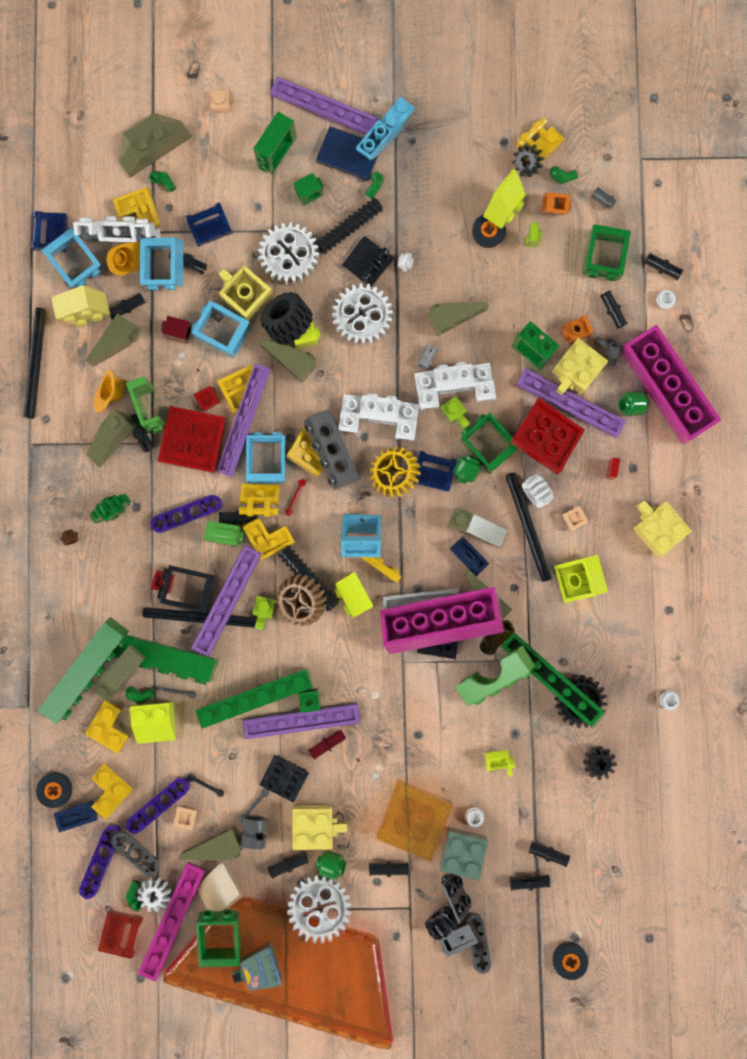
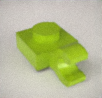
M531 222L528 236L525 238V246L535 248L540 245L542 229H539V222Z
M456 396L440 407L450 423L457 421L462 430H465L470 425L469 421L463 416L467 413V410Z
M261 596L256 597L253 615H257L258 618L255 629L263 631L266 618L272 619L276 604L275 599Z

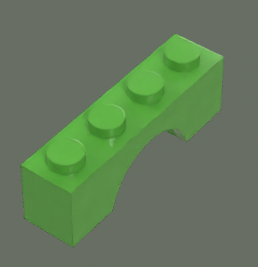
M523 646L508 653L500 661L502 667L500 677L486 678L475 672L455 686L467 706L474 703L477 706L486 700V696L490 695L493 697L501 691L500 688L505 686L507 689L516 683V679L521 678L523 680L532 674L531 670L535 667V664Z

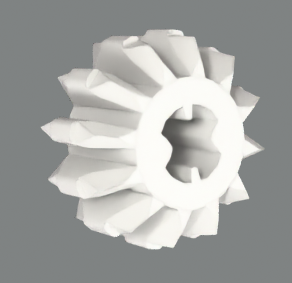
M537 474L529 477L522 484L526 496L533 505L539 508L547 505L554 498L550 486Z
M153 877L149 879V882L144 881L142 888L138 889V893L141 895L137 898V901H143L141 908L148 906V912H151L153 908L155 912H159L160 907L166 908V902L171 900V897L168 895L171 892V888H165L168 882L166 881L162 884L161 877H158L156 882ZM153 891L156 892V898L153 897Z

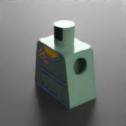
M268 942L243 956L240 962L241 969L232 972L235 984L246 981L250 991L281 986L283 981L272 942Z

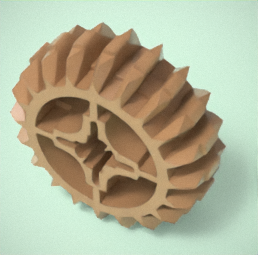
M301 574L292 575L282 581V584L277 588L278 592L275 596L278 599L275 603L280 605L278 610L283 612L281 617H288L287 622L293 620L294 625L300 624L302 627L306 624H313L324 614L323 610L327 605L323 602L327 598L322 596L325 590L319 589L320 584L314 583L315 578L309 580L308 575L303 577ZM298 588V591L293 593L291 589ZM304 609H312L310 613H304Z

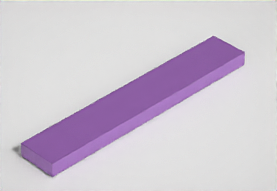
M278 76L270 91V96L364 135L379 120L375 116Z
M254 364L217 468L219 473L233 477L246 435H248L271 370L268 367Z
M526 368L516 384L517 387L614 438H618L626 422L624 419L568 390L561 396L556 392L559 385Z
M247 545L243 546L191 649L210 657L262 553Z
M358 703L321 708L319 711L304 713L299 711L243 719L245 739L358 724L360 723Z

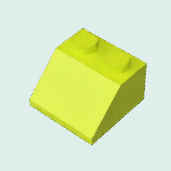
M515 169L510 172L496 189L483 217L501 229L506 223L510 224L516 215L514 213H519L525 204L522 201L526 194Z
M598 555L554 566L564 603L608 592Z
M355 572L335 583L337 588L334 591L339 599L343 598L346 603L343 608L348 616L352 615L354 618L374 607Z
M173 701L137 704L130 707L131 727L137 744L177 740Z

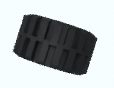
M285 292L272 299L265 306L260 317L261 326L278 344L292 343L294 340L301 338L306 333V330L309 329L310 323L313 320L310 308L297 293Z

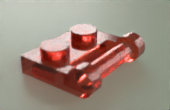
M109 909L98 951L124 958H133L135 953L134 945L143 917ZM126 923H130L132 925L126 948H122L120 946Z

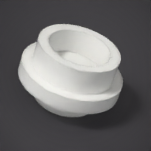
M402 253L399 258L398 268L404 272L413 266L414 259L411 253Z
M669 290L661 291L656 297V303L662 309L671 308L676 301L674 293Z
M665 691L660 695V705L666 710H674L679 705V696L673 691Z
M472 807L466 811L465 821L469 826L476 828L483 824L485 817L481 809Z

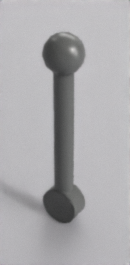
M161 686L156 688L157 691L185 695L191 699L196 697V692L194 691L185 692Z
M263 789L258 799L244 814L239 816V821L243 822V817L248 816L257 804L269 795L267 789Z

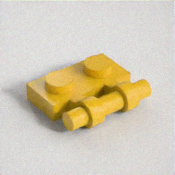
M543 117L532 124V128L528 132H524L520 136L516 145L523 147L527 143L530 146L536 144V151L542 149V153L539 156H543L546 159L564 142L565 138L553 126L546 131L544 126L548 121ZM537 133L540 138L534 142L532 137Z
M241 484L240 504H247V507H239V515H247V517H253V515H264V517L278 515V508H271V505H279L280 486L272 484ZM254 504H264V507H254Z

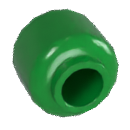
M642 391L626 392L619 400V409L626 416L643 415L649 406V399Z
M467 454L465 457L461 456L453 469V473L457 476L456 480L463 484L475 482L481 471L480 461Z
M325 851L322 856H318L316 868H318L320 876L337 880L340 876L344 875L346 861H344V857L341 854Z

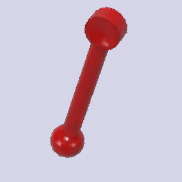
M300 479L298 481V489L293 497L289 509H286L285 514L287 516L292 515V509L299 496V493L302 487L306 485V481L304 479Z

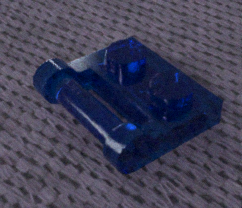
M220 202L216 203L214 207L194 215L189 214L185 216L198 247L232 234ZM217 213L219 214L218 217H215L198 225L194 224L197 221H200Z
M33 211L34 230L30 249L41 251L67 231L68 215L66 213ZM42 220L47 221L45 243H41Z
M420 450L417 461L420 464V468L416 470L421 472V475L415 476L419 482H413V484L449 493L457 459L451 458L450 460L426 454V451ZM423 461L447 466L449 470L447 472L423 466L422 464Z

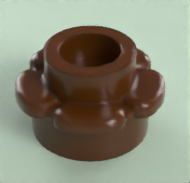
M72 529L64 531L60 541H63L65 546L74 544L79 541V533L74 532Z

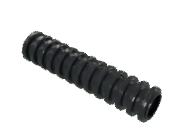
M373 197L371 201H367L366 205L363 204L362 208H358L357 212L354 211L353 215H349L348 219H343V223L339 222V226L335 225L334 229L329 230V233L326 232L325 236H321L320 240H316L319 250L323 254H327V251H331L332 247L337 246V243L340 244L341 240L344 241L346 236H351L350 233H355V230H359L360 226H364L365 222L368 223L369 219L372 220L374 215L377 216L378 212H383L381 203L377 198Z
M291 545L282 549L278 553V558H282V562L286 563V567H290L289 570L294 572V576L301 574L302 577L308 575L309 580L315 578L314 583L320 584V590H325L322 596L327 598L323 602L327 605L326 612L332 610L340 600L335 599V595L331 594L332 591L327 590V586L323 585L324 582L319 581V577L315 576L316 573L311 572L312 569L307 567V563H303L304 560L299 558V554H295L296 551L291 549Z

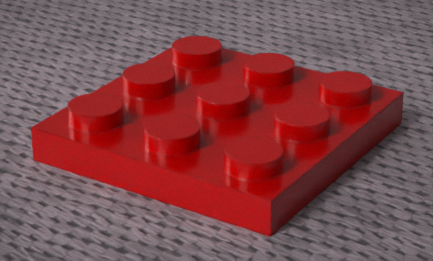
M538 397L510 443L558 475L564 468L585 429Z
M170 406L158 462L215 474L227 418Z

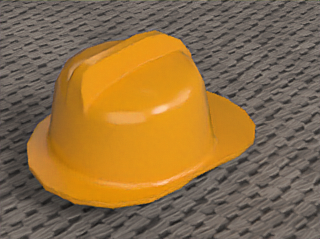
M127 242L115 245L108 251L105 260L113 274L122 276L140 270V242Z
M112 370L105 372L94 397V409L97 413L103 412L109 402H116L122 399L126 390L127 380L115 376Z

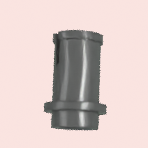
M599 187L595 189L591 196L592 199L602 204L604 209L608 208L610 210L616 202L613 195H608Z

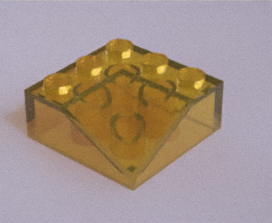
M397 780L376 833V839L432 862L453 808V803L443 797Z

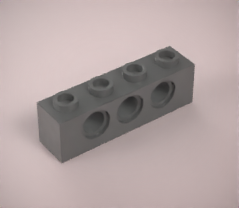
M330 409L306 418L303 421L304 429L310 435L312 447L317 452L320 458V465L327 474L328 484L335 491L360 479ZM319 430L325 433V437L320 434ZM327 447L332 449L333 454L328 452ZM335 464L340 467V472L335 469Z

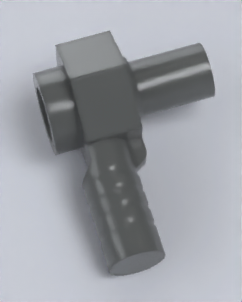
M598 336L594 339L595 344L605 349V354L609 358L608 365L615 366L616 359L622 357L623 354L621 344L618 342L609 343Z

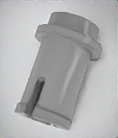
M426 344L421 358L417 360V365L423 369H428L432 365L431 361L437 351V347L431 348L432 344Z

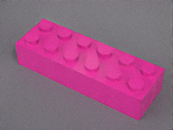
M657 324L622 347L623 357L682 444L689 442L721 421Z
M495 587L380 610L383 646L389 654L504 632L500 601Z

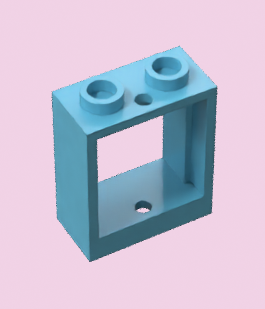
M72 227L41 250L72 289L82 285L85 286L89 278H96L102 273L101 269H103V266L78 235H74ZM76 240L94 264L71 280L54 259V256Z
M176 237L140 238V285L146 286L147 290L158 291L159 287H165V290H176V287H183L184 241ZM152 249H171V279L151 280Z
M210 300L208 304L203 306L201 310L202 315L199 320L194 322L191 329L192 334L196 339L234 359L252 325L250 321ZM213 310L239 323L228 346L201 333Z
M253 432L251 435H246L247 483H286L285 456L287 438L285 435H282L280 432H272L270 435ZM254 443H281L280 474H253Z
M343 514L341 557H381V515ZM347 533H376V537L347 536Z

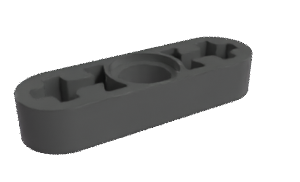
M120 830L113 835V847L147 876H153L158 872L159 860L128 832ZM117 837H125V843L130 845L127 851H125L126 845L123 843L117 844ZM134 848H139L142 854L138 858H133L130 855V851ZM145 855H147V857H145V860L148 863L154 862V869H146L147 864L144 861H142Z
M470 913L466 917L465 923L471 922L472 919L480 922L477 923L478 934L484 940L482 947H470L473 965L477 972L484 974L491 969V958L484 922L478 913ZM480 953H482L483 959L486 962L484 963V967H481L480 964H477L480 963Z

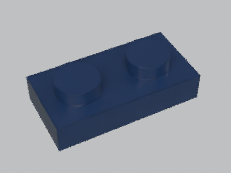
M464 536L450 548L475 576L479 575L489 565L488 561Z
M89 801L55 812L54 818L58 831L63 832L97 821V812L91 808L94 802Z

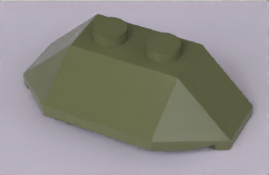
M153 113L123 133L119 162L131 178L192 138L182 121Z

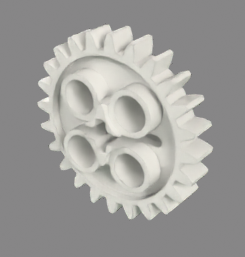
M291 222L288 227H285V224L282 223V228L280 229L275 225L274 232L269 229L270 236L263 235L265 242H260L262 248L258 249L259 254H261L258 258L260 262H263L261 264L262 269L266 268V275L271 273L272 280L278 277V283L285 279L286 285H288L289 280L296 284L297 278L303 282V275L309 278L308 271H315L312 265H318V261L315 258H319V253L316 252L319 250V247L315 245L316 238H312V232L306 234V227L300 230L299 224L293 228ZM288 238L294 239L292 243L285 242ZM278 241H280L283 244V246L289 253L292 252L293 258L298 263H300L299 266L294 262V260L291 258L289 254L285 253L284 248L277 243ZM274 250L280 251L276 256L271 255V252ZM301 251L307 253L304 257H299L297 255ZM287 263L293 265L290 269H284L283 266Z
M360 283L358 289L353 284L351 291L346 287V294L339 293L341 300L335 299V303L338 306H332V309L335 311V313H332V318L336 319L333 321V325H339L336 331H343L341 337L348 336V342L355 339V345L358 344L359 340L362 341L363 346L366 340L370 344H372L373 338L379 341V334L385 336L384 329H390L387 323H392V318L388 317L393 315V311L388 310L392 307L391 303H387L389 297L382 298L384 291L382 290L377 293V286L371 290L370 284L363 288L362 283ZM367 298L370 300V303L363 305L360 301ZM348 308L354 310V313L351 315H347L344 312ZM359 312L366 313V316H359ZM373 314H378L380 319L374 321L370 317ZM357 324L365 326L361 331L356 330L354 327Z
M315 875L313 882L308 877L307 884L302 881L300 882L301 889L298 887L294 888L296 895L290 894V899L294 902H288L287 906L292 909L287 911V915L293 916L289 919V923H295L292 930L299 929V937L305 934V941L312 937L313 944L316 943L317 938H320L321 944H323L326 937L331 942L332 934L338 938V930L345 931L343 924L349 923L346 917L351 916L352 913L346 909L351 908L352 904L346 903L350 897L349 895L343 896L346 889H338L340 882L333 885V879L327 882L326 878L323 877L322 881H319L318 876ZM327 892L330 895V899L323 900L320 897V893ZM308 899L311 901L312 906L306 908L301 904V901ZM331 902H335V903H336L335 905L327 906V905L330 904ZM317 905H319L320 908H323L322 913H320L319 910L315 911ZM313 912L306 917L303 916L304 913ZM327 912H336L337 918H328ZM309 919H317L319 925L317 927L310 926L308 923Z

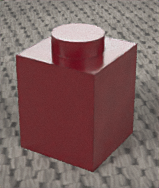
M167 315L166 321L164 320L161 325L164 337L177 342L188 343L192 329L190 322Z

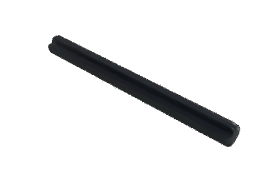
M39 307L35 308L26 384L23 417L27 419L35 418L46 310Z
M515 472L507 474L506 480L541 581H549L552 579L517 475Z
M145 607L142 613L144 618L204 623L209 613ZM231 615L226 625L255 628L257 618Z

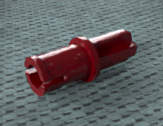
M338 730L326 739L322 738L323 741L309 748L308 751L315 760L325 752H331L333 747L346 739V736L342 730Z

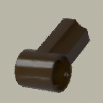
M503 620L504 632L483 637L480 643V650L484 654H495L497 648L514 633L515 629L510 621Z

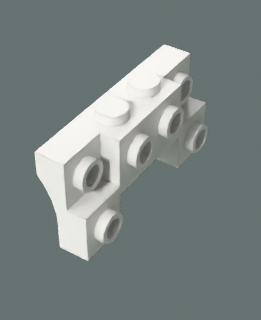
M105 216V219L100 221H92L91 217H81L80 221L73 222L74 235L81 234L84 239L137 242L140 241V238H161L160 228H155L154 222H148V219L135 220V217L132 216L123 217V220H116V216Z
M460 362L452 367L439 365L434 371L415 373L414 377L420 411L428 408L439 409L438 395L474 390L476 403L486 400L495 401L496 393L490 363L472 365L467 364V362Z
M367 393V396L344 394L338 430L339 432L345 431L358 434L359 420L397 426L395 440L405 439L414 442L419 404L400 402L394 396L381 398L373 393Z

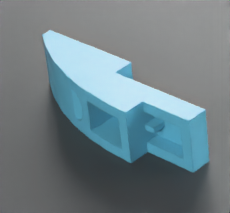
M399 97L381 121L378 120L358 144L356 150L369 160L374 159L401 132L404 123L415 111V107L402 97Z

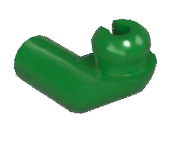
M553 166L549 172L551 178L560 184L578 178L576 170L565 172L557 166Z
M154 171L149 174L151 182L164 185L169 193L176 189V186L166 172Z
M377 171L371 176L374 182L364 193L370 199L380 190L384 181L383 175H380Z
M130 686L125 690L126 698L136 703H142L155 697L152 688L144 692H138L134 687Z
M132 880L125 898L131 910L137 912L141 910L142 901H137L139 897L138 889L141 883L137 880Z

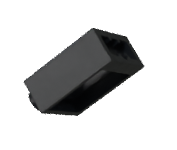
M169 565L168 569L164 568L162 579L165 580L164 587H159L157 598L160 599L161 604L206 613L215 575ZM173 571L206 578L199 606L166 599Z

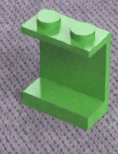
M144 376L127 382L126 385L141 426L152 433L163 431L166 422L159 416L149 419L141 396L155 391L152 383Z

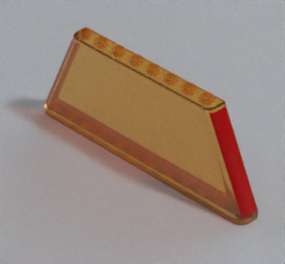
M243 896L230 906L231 910L240 912L242 957L264 944L272 942L283 976L281 986L250 991L246 981L235 984L232 972L241 969V964L240 966L199 967L197 934L165 971L163 981L169 985L384 1050L391 1049L393 1032L380 940L373 934L366 933L363 935L357 933L358 931L353 928H346L344 932L338 930V938L332 934L331 942L326 937L323 944H321L320 938H317L316 943L313 944L312 937L305 941V934L299 937L300 930H292L295 923H289V919L293 916L287 915V911H283L277 905H271V907L263 905V902L253 899L250 901L244 899L245 897ZM311 918L308 921L312 927L319 925L318 920L315 918ZM233 924L205 925L207 948L235 947Z

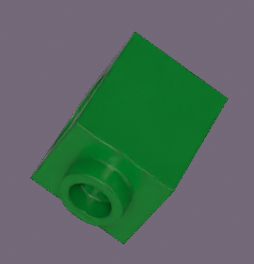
M314 173L293 183L294 190L303 206L323 196V183L319 177H315Z
M319 689L298 693L301 713L321 710Z

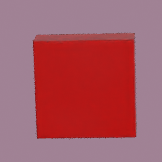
M211 386L194 394L203 412L220 404Z
M619 458L609 460L606 479L613 480L617 478L620 465Z
M155 570L151 589L159 591V587H164L165 580L162 579V571ZM174 574L171 576L167 593H171L175 578Z

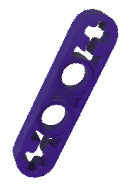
M209 495L153 517L150 523L151 528L155 532L164 533L217 513L223 506L222 500L216 495ZM212 499L218 501L215 509L211 506L207 507L208 512L205 513L202 502H204V505L211 504ZM195 505L201 508L198 516L191 514V508ZM176 512H180L183 515V520L179 523L173 520V515ZM166 516H168L172 526H169V523L163 524L162 529L155 526L158 524L157 520L167 521Z
M185 777L175 779L132 815L126 822L127 831L132 834H138L190 790L188 779ZM177 782L180 784L184 782L185 786L183 788L185 791L180 789L174 794L173 790L178 787ZM162 794L170 795L171 802L169 804L162 803ZM148 806L155 808V816L150 817L146 814ZM143 817L144 820L138 825V827L133 828V821H137L138 819Z
M110 824L102 832L79 888V893L84 899H91L100 889L116 850L112 845V839L110 843L106 842L110 837L108 831L114 829L115 834L117 831L122 830L117 824ZM101 847L109 849L108 857L101 856ZM94 865L101 867V875L93 874L92 867ZM91 880H95L91 886V889L94 891L87 893V888L85 887L90 884Z

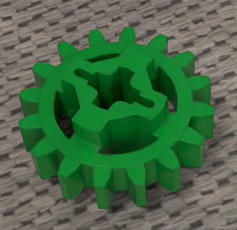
M127 494L106 497L99 504L95 505L96 508L90 512V517L96 524L115 520L126 512L125 509L130 505L131 501Z

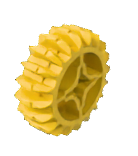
M395 446L393 450L387 447V453L380 450L382 456L375 455L377 461L376 463L371 462L374 468L369 469V472L373 474L369 477L370 480L374 481L372 486L378 487L377 492H383V495L386 497L389 494L392 498H395L396 494L402 497L403 491L409 494L408 488L415 489L413 482H419L415 476L421 475V472L416 470L420 468V464L416 463L417 458L415 456L412 457L413 453L411 451L407 452L404 447L399 449L398 446ZM400 458L405 459L408 470L401 468ZM390 461V464L384 467L385 464ZM397 469V473H395V475H392L391 473L393 472V470ZM382 475L388 476L390 486L385 485ZM403 477H406L405 480L401 484H399L400 480Z

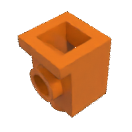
M543 193L541 213L568 214L572 206L569 194ZM555 200L558 202L557 208L554 207Z
M584 315L579 319L564 324L561 334L564 341L571 345L577 338L580 340L589 338L593 334V330L587 316ZM574 327H578L579 332H575Z

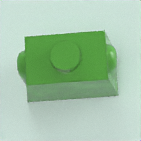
M207 521L204 540L210 543L239 547L244 538L243 528Z

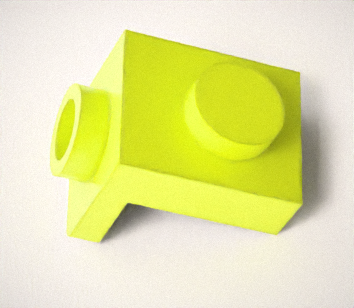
M508 750L485 753L487 771L506 768L508 777H512V769H515L514 758L509 756Z

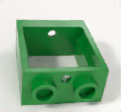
M277 111L253 148L257 166L262 171H268L272 174L297 138L294 121Z
M593 224L589 232L582 274H586L590 278L603 277L608 281L620 280L624 274L631 231ZM596 239L622 244L618 269L591 264Z
M529 321L517 335L512 347L538 370H541L553 357L560 345L533 322Z
M489 412L486 416L484 413L475 420L477 424L472 428L468 426L463 430L460 441L491 474L519 448L510 443L513 437ZM487 422L509 446L491 463L468 440Z
M231 909L199 912L196 921L199 967L240 966L242 957L240 912ZM233 924L235 947L207 948L205 925Z

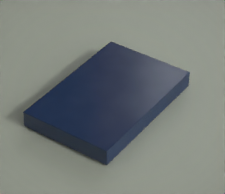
M329 126L316 162L369 181L378 156L369 160L356 150V147L363 138Z

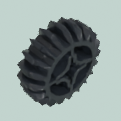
M574 675V682L567 678L573 685L579 686V690L586 696L585 686L589 687L595 696V700L592 701L599 708L608 705V703L602 702V699H606L607 695L600 694L604 691V688H597L600 684L598 681L592 684V677H588L586 680L585 675H581L579 681L578 676ZM557 696L554 697V700L560 701V703L555 704V708H562L557 714L559 716L564 715L562 718L564 722L569 720L570 726H573L576 722L577 728L581 727L582 722L584 727L587 728L589 726L577 714L573 716L568 711L566 704Z

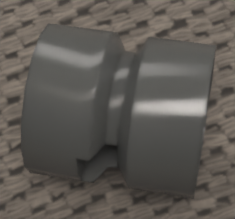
M262 816L243 817L242 829L245 832L241 835V847L248 849H264L266 847L267 836L264 832L268 828V818Z

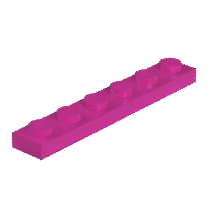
M189 861L187 862L139 969V975L156 982L206 869Z

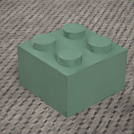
M448 827L439 864L440 871L480 880L488 844L486 836Z

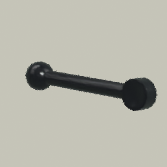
M195 774L188 775V781H195L196 783L217 793L218 797H222L224 795V791L222 789L218 790L210 786L209 784L197 779Z

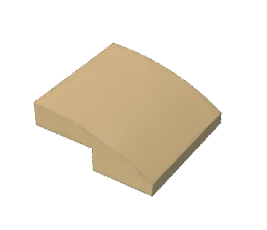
M223 862L212 870L197 888L207 910L212 911L231 909L230 906L243 897L231 872Z

